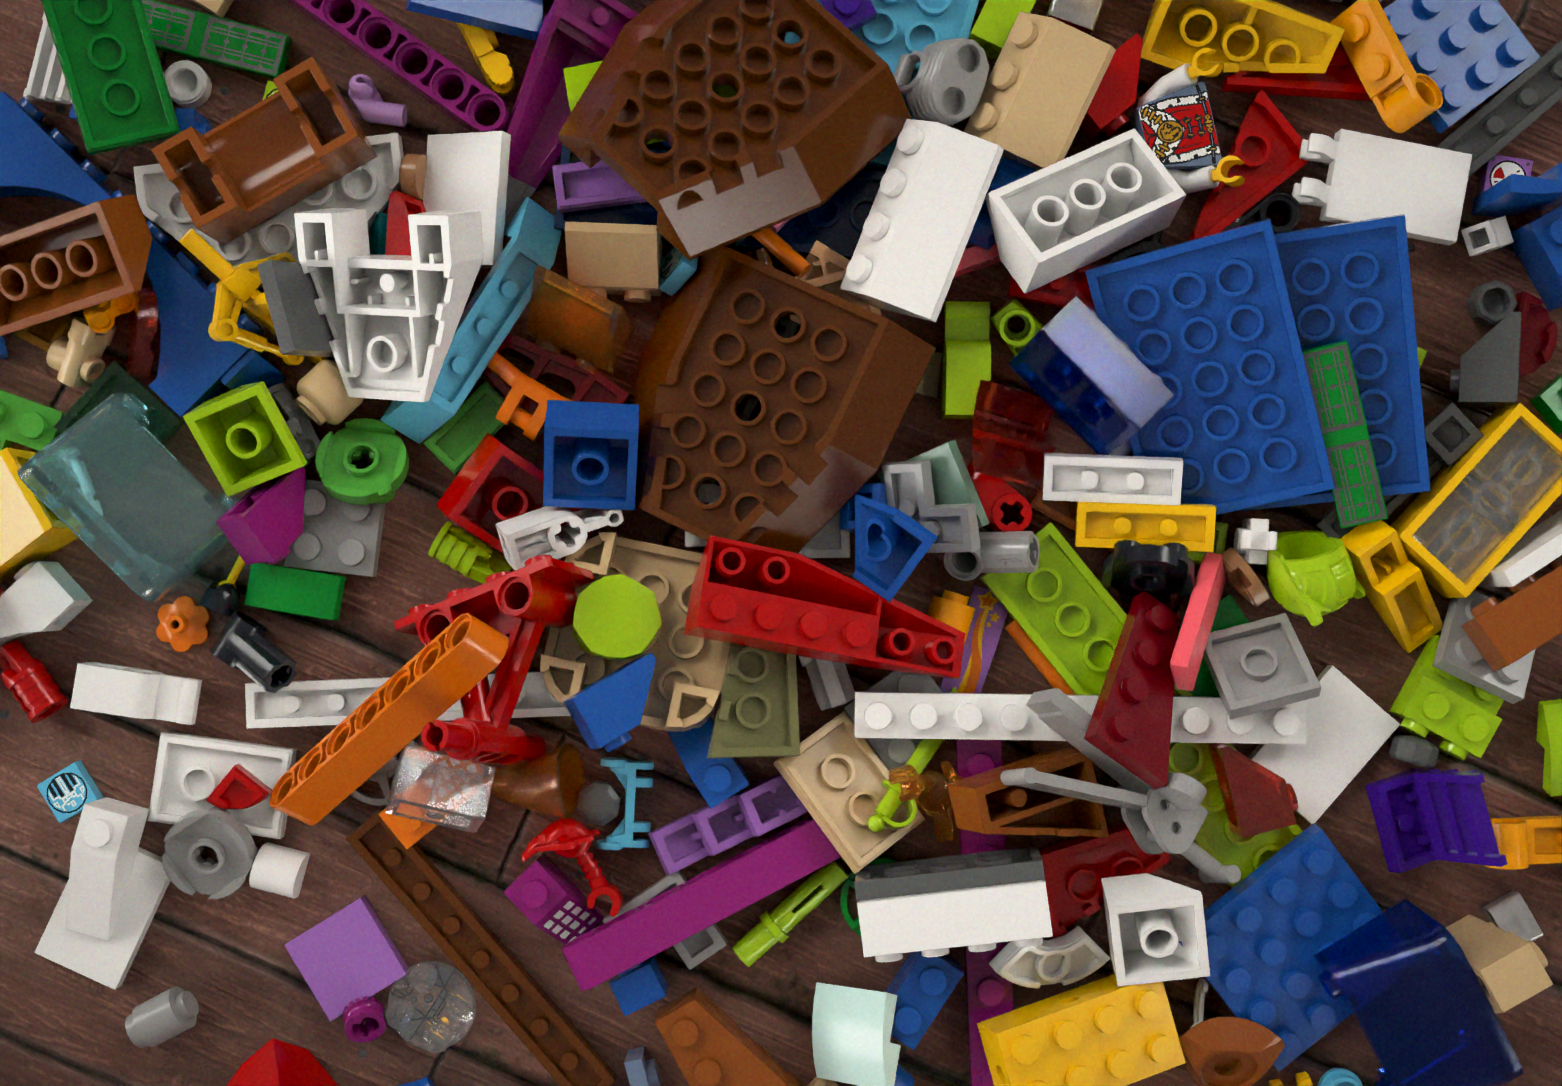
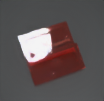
M980 380L972 426L974 472L1043 490L1045 453H1055L1056 447L1044 444L1055 402L998 383Z

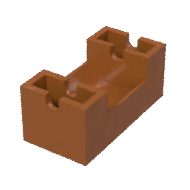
M313 56L272 79L278 92L202 135L191 126L151 149L169 181L180 191L182 196L179 198L196 228L222 245L231 242L378 157L334 80Z

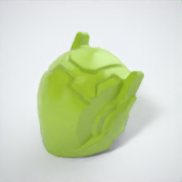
M1299 530L1277 533V549L1268 551L1265 569L1269 589L1275 600L1284 609L1295 615L1306 617L1310 624L1315 627L1323 622L1322 616L1339 610L1353 596L1356 599H1360L1366 595L1365 589L1356 578L1353 563L1341 539L1327 537L1323 531Z

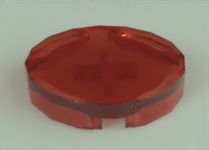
M141 288V290L133 293L136 301L135 307L129 316L126 363L127 375L146 378L150 374L154 358L153 349H150L151 340L154 338V333H157L158 299L153 289Z

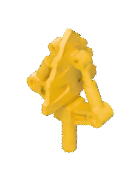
M193 229L188 230L179 242L220 279L215 285L217 288L213 319L208 328L210 337L216 342L231 341L261 353L265 350L283 358L287 365L301 364L304 356L282 355L279 346L267 342V338L241 329L237 325L242 309L276 336L265 293L256 290L262 283L258 264L270 259L296 263L294 257L287 252L271 255L268 258L232 266ZM307 356L315 364L328 359L323 356Z

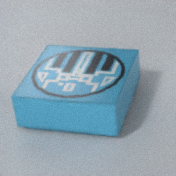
M673 246L662 259L659 290L670 296L675 294L697 270L698 257L688 260Z
M81 760L73 762L37 785V788L59 823L66 822L81 813L84 804L104 798Z

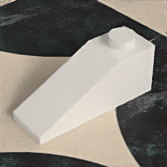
M108 797L84 804L71 848L65 929L107 941L112 939L149 809Z

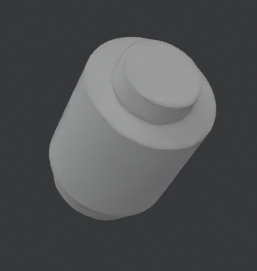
M174 986L137 1005L133 1009L132 1014L128 1015L125 1020L127 1035L131 1042L139 1048L146 1046L156 1047L195 1026L199 1012L198 1002L190 991Z

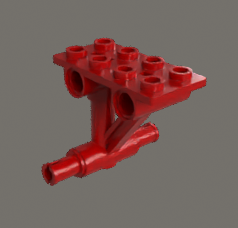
M551 555L532 557L525 561V567L513 572L503 571L491 574L486 577V583L480 586L453 590L447 594L446 600L437 604L415 606L408 611V616L394 621L397 632L419 636L420 641L425 646L463 613L471 614L509 637L508 649L499 663L491 688L488 676H486L459 699L463 718H457L451 723L433 720L434 723L428 722L424 726L421 740L427 750L433 752L443 751L453 759L459 761L469 760L474 764L488 762L515 765L521 760L534 762V759L540 760L544 755L546 749L545 742L540 735L535 733L527 734L519 726L509 724L545 625L558 629L570 625L573 622L577 600L575 588L594 581L592 571L575 566L571 562L552 558Z

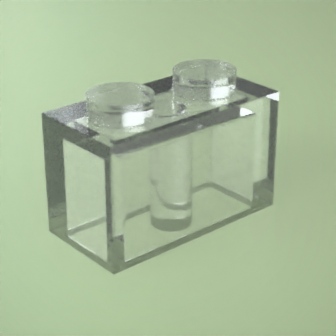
M424 745L405 746L396 764L385 813L476 833L486 818L496 767L484 765V763L474 764L469 760L459 761L450 756L441 755L439 751H429Z

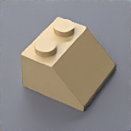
M565 222L568 284L572 291L580 293V299L588 301H605L607 294L624 295V300L628 302L647 303L651 302V296H662L659 284L664 244L660 233L656 230L657 225Z

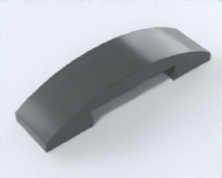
M1449 403L1424 422L1429 479L1443 466H1450L1484 436L1454 403ZM1413 493L1383 496L1387 515L1389 516ZM1335 503L1315 524L1327 537L1339 539L1356 527L1351 526L1341 529Z

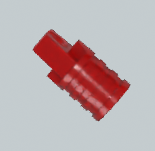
M18 640L3 645L0 648V667L3 671L0 677L7 689L14 694L15 700L21 704L22 710L28 714L27 717L31 723H37L52 716L68 703L67 697L61 693L59 686L54 683L52 676L47 673L44 664L37 657L33 659Z

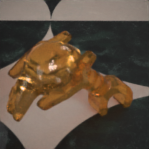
M948 761L941 763L943 774L934 770H927L923 774H918L916 769L909 764L892 768L889 772V782L891 785L900 783V801L905 802L915 799L917 809L925 818V813L928 816H932L938 843H943L945 839L953 841L955 837V820L947 784L964 779V777L957 775ZM926 820L922 821L919 826H924Z

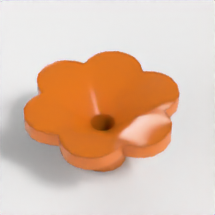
M181 596L173 604H164L159 608L158 618L160 624L156 629L157 637L163 642H170L175 651L185 652L190 650L193 644H203L208 640L210 632L206 625L211 619L210 611L205 606H197L192 597Z

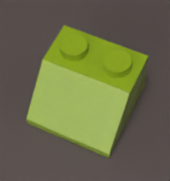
M264 381L245 384L206 400L183 416L227 497L307 464L303 453Z

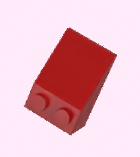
M487 432L436 506L447 518L504 554L495 524L545 507L543 506L544 471ZM567 507V508H569L572 512H576V511L585 509V508H570V507ZM566 522L560 524L561 532L556 534L557 536L563 533L562 526L567 524ZM595 530L587 532L588 536L586 540H588L591 537ZM566 556L561 557L558 560L565 561Z

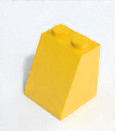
M8 447L0 451V583L14 576L28 563L38 562L91 531L87 523H81L78 520L73 508L76 503L70 500L61 477L46 454Z

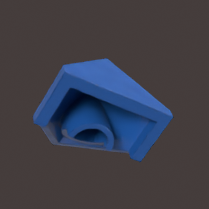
M855 494V572L852 576L890 602L938 536L901 510Z

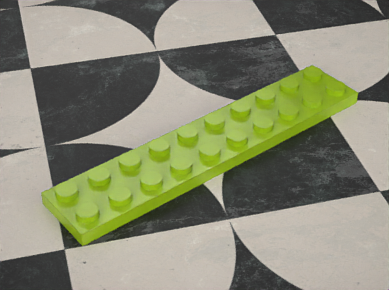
M1048 522L1034 534L1038 536L1040 545L1039 566L1036 572L985 573L980 579L1009 615L1019 624L1075 695H1100L1127 614L1103 587L1101 582L1053 523ZM1174 684L1173 696H1192L1188 690L1177 689ZM1170 742L1168 773L1188 775L1199 781L1207 790L1200 805L1209 812L1194 842L1222 865L1238 866L1241 871L1239 882L1303 832L1231 743ZM1237 882V883H1228V884H1229V886H1230L1231 888H1233V887H1234L1235 885H1237L1239 882Z

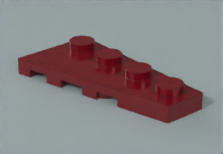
M1143 591L1133 597L1084 739L1156 790L1166 786L1168 783L1174 680L1170 661L1177 641L1179 615L1147 591Z

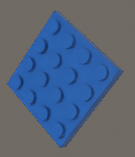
M1314 823L1204 910L1210 976L1205 978L1235 1017L1256 1022L1271 1030L1283 1040L1285 1047L1272 1064L1279 1072L1418 961L1324 831Z

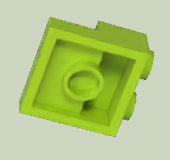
M1434 635L1426 643L1389 712L1403 719L1400 727L1424 739L1427 734H1430L1442 741L1439 748L1451 756L1463 761L1467 755L1481 758L1502 721L1496 715L1504 700L1432 666L1440 639L1439 635Z

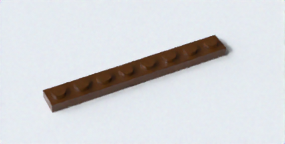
M384 807L379 809L346 838L356 852L560 1086H610L616 1081V1073L416 844L409 849L402 845L378 815L385 809Z

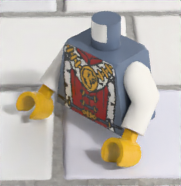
M1212 48L1200 49L1195 53L1192 65L1186 63L1161 77L1139 98L1137 108L1129 117L1130 130L1136 129L1185 194L1215 188L1219 185V182H1224L1230 187H1239L1245 181V178L1242 176H1234L1232 178L1227 176L1232 166L1242 165L1244 161L1236 156L1222 158L1205 81L1197 83L1199 76L1216 77L1223 69V65L1218 64L1208 71L1204 70V59L1216 52ZM1120 134L1110 136V139Z

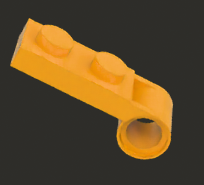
M1357 0L1331 21V24L1345 29L1340 41L1382 120L1391 130L1396 133H1404L1442 106L1443 96L1438 85L1428 75L1416 73L1378 0Z
M1562 815L1490 819L1499 853L1506 856L1507 864L1501 867L1485 865L1486 867L1517 870L1526 869L1529 867V864L1562 863Z

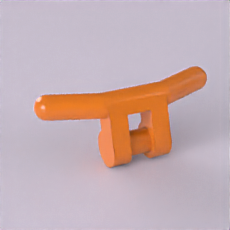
M497 351L487 365L490 370L512 387L501 405L496 419L507 426L513 423L523 429V435L534 442L538 440L544 431L548 400L572 401L524 374ZM526 396L539 404L533 415L521 408Z

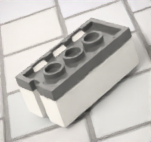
M1038 846L867 865L857 872L854 886L864 957L875 956L876 962L898 961L903 958V953L921 951L923 957H939L949 954V948L968 946V951L985 952L995 949L996 943L1015 941V946L1031 947L1042 944L1044 937H1053L1043 860Z

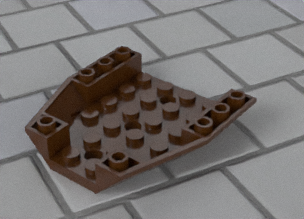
M655 0L624 25L558 133V139L589 168H592L601 159L658 211L656 230L688 260H692L820 207L893 143L902 131L906 119H912L889 65L816 0ZM781 32H793L800 37L801 41L794 44L785 43L778 37V34ZM717 85H730L737 91V94L730 98L718 96L713 91V88ZM653 139H662L669 143L671 149L666 153L657 154L648 150L646 144Z
M723 246L699 256L697 270L675 294L669 296L639 359L633 404H639L635 506L706 541L712 535L799 553L878 471L936 348L890 319L728 247ZM786 315H795L801 320L799 332L791 338H783L777 333V324ZM747 397H756L761 403L760 414L751 421L741 420L738 416L740 402ZM708 479H716L721 485V495L712 504L702 503L698 495L700 485Z

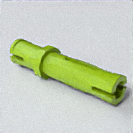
M836 860L819 868L770 913L766 910L759 916L761 921L732 947L736 955L747 967H750L778 941L784 943L789 938L787 933L849 877L847 872Z

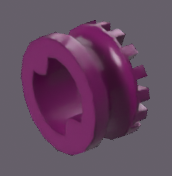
M366 996L363 997V1000L356 998L355 1003L350 1001L349 1007L345 1006L343 1011L345 1034L348 1039L354 1042H370L378 1038L386 1028L382 1003L380 1004L378 999L375 1001L374 997H370L368 1000ZM369 1017L370 1019L366 1021V1024H363V1018Z

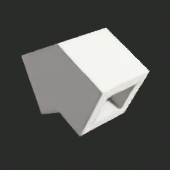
M1506 216L1487 220L1461 230L1469 256L1487 253L1514 242Z

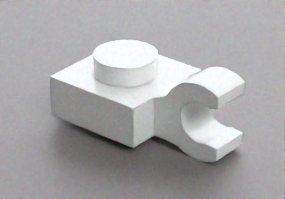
M1250 518L1242 520V528H1236L1234 549L1248 565L1267 564L1268 551L1277 549V532L1269 531V519Z

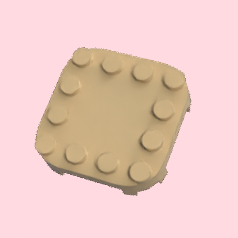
M598 532V536L586 540L580 550L567 555L564 561L592 571L594 581L575 588L576 597L591 583L604 576L624 574L655 593L660 611L662 626L653 642L642 654L645 655L652 652L656 659V664L640 726L664 731H687L703 726L714 713L719 702L731 643L684 634L691 588L703 554L618 537L616 532ZM572 622L565 628L550 627L544 655H541L540 673L550 694L562 706L566 707L563 703L564 700L638 657L624 661L608 660L582 650L572 636Z

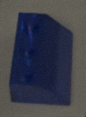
M1074 297L1008 364L1098 455H1109L1138 432L1174 395L1164 385L1161 377L1155 372L1150 371L1132 353L1129 345L1122 339L1117 338L1100 321L1097 313L1089 306L1084 305L1077 297Z

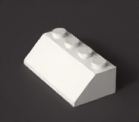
M906 119L902 131L897 138V144L886 172L881 179L880 187L869 215L864 222L863 230L853 256L847 265L846 274L840 289L876 308L936 322L1004 148L939 122Z
M1134 128L987 193L985 199L999 258L1024 294L1169 227L1186 194Z

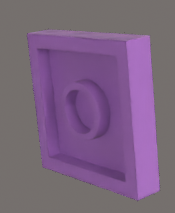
M365 895L284 945L330 1022L343 1014L345 1006L349 1007L350 1001L355 1003L356 998L363 1000V997L366 996L368 999L411 971Z

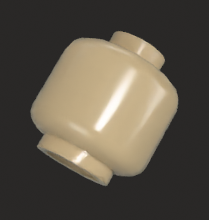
M329 359L320 361L297 383L299 397L295 400L305 414L320 426L325 422L331 425L340 424L364 400V398L348 396L337 363Z

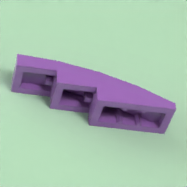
M778 773L740 790L712 809L708 805L649 832L648 835L665 873L671 875L709 855L714 856L753 836L758 837L808 811L782 775Z

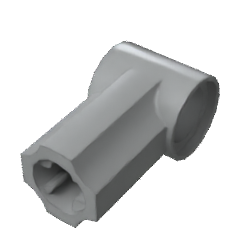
M980 527L978 529L981 548L971 552L974 556L967 552L945 553L944 566L947 572L958 580L969 581L978 577L980 573L1036 572L1039 566L1040 545L1038 536H1035L1033 531L989 532L987 529Z
M798 656L802 667L806 666L811 681L810 684L821 711L837 707L854 699V688L845 663Z

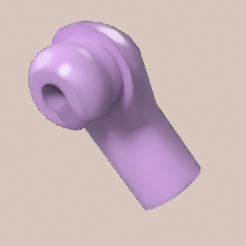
M357 74L350 79L348 96L363 120L370 123L405 127L408 115L406 105L384 102L374 86L373 80L368 75Z

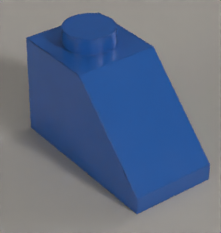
M652 652L639 656L563 701L590 749H599L604 746L606 751L610 752L632 739L628 731L641 723L656 664V659Z
M711 716L699 728H692L687 731H667L686 771L710 809L739 792L750 783V777L738 758L707 759L714 720Z

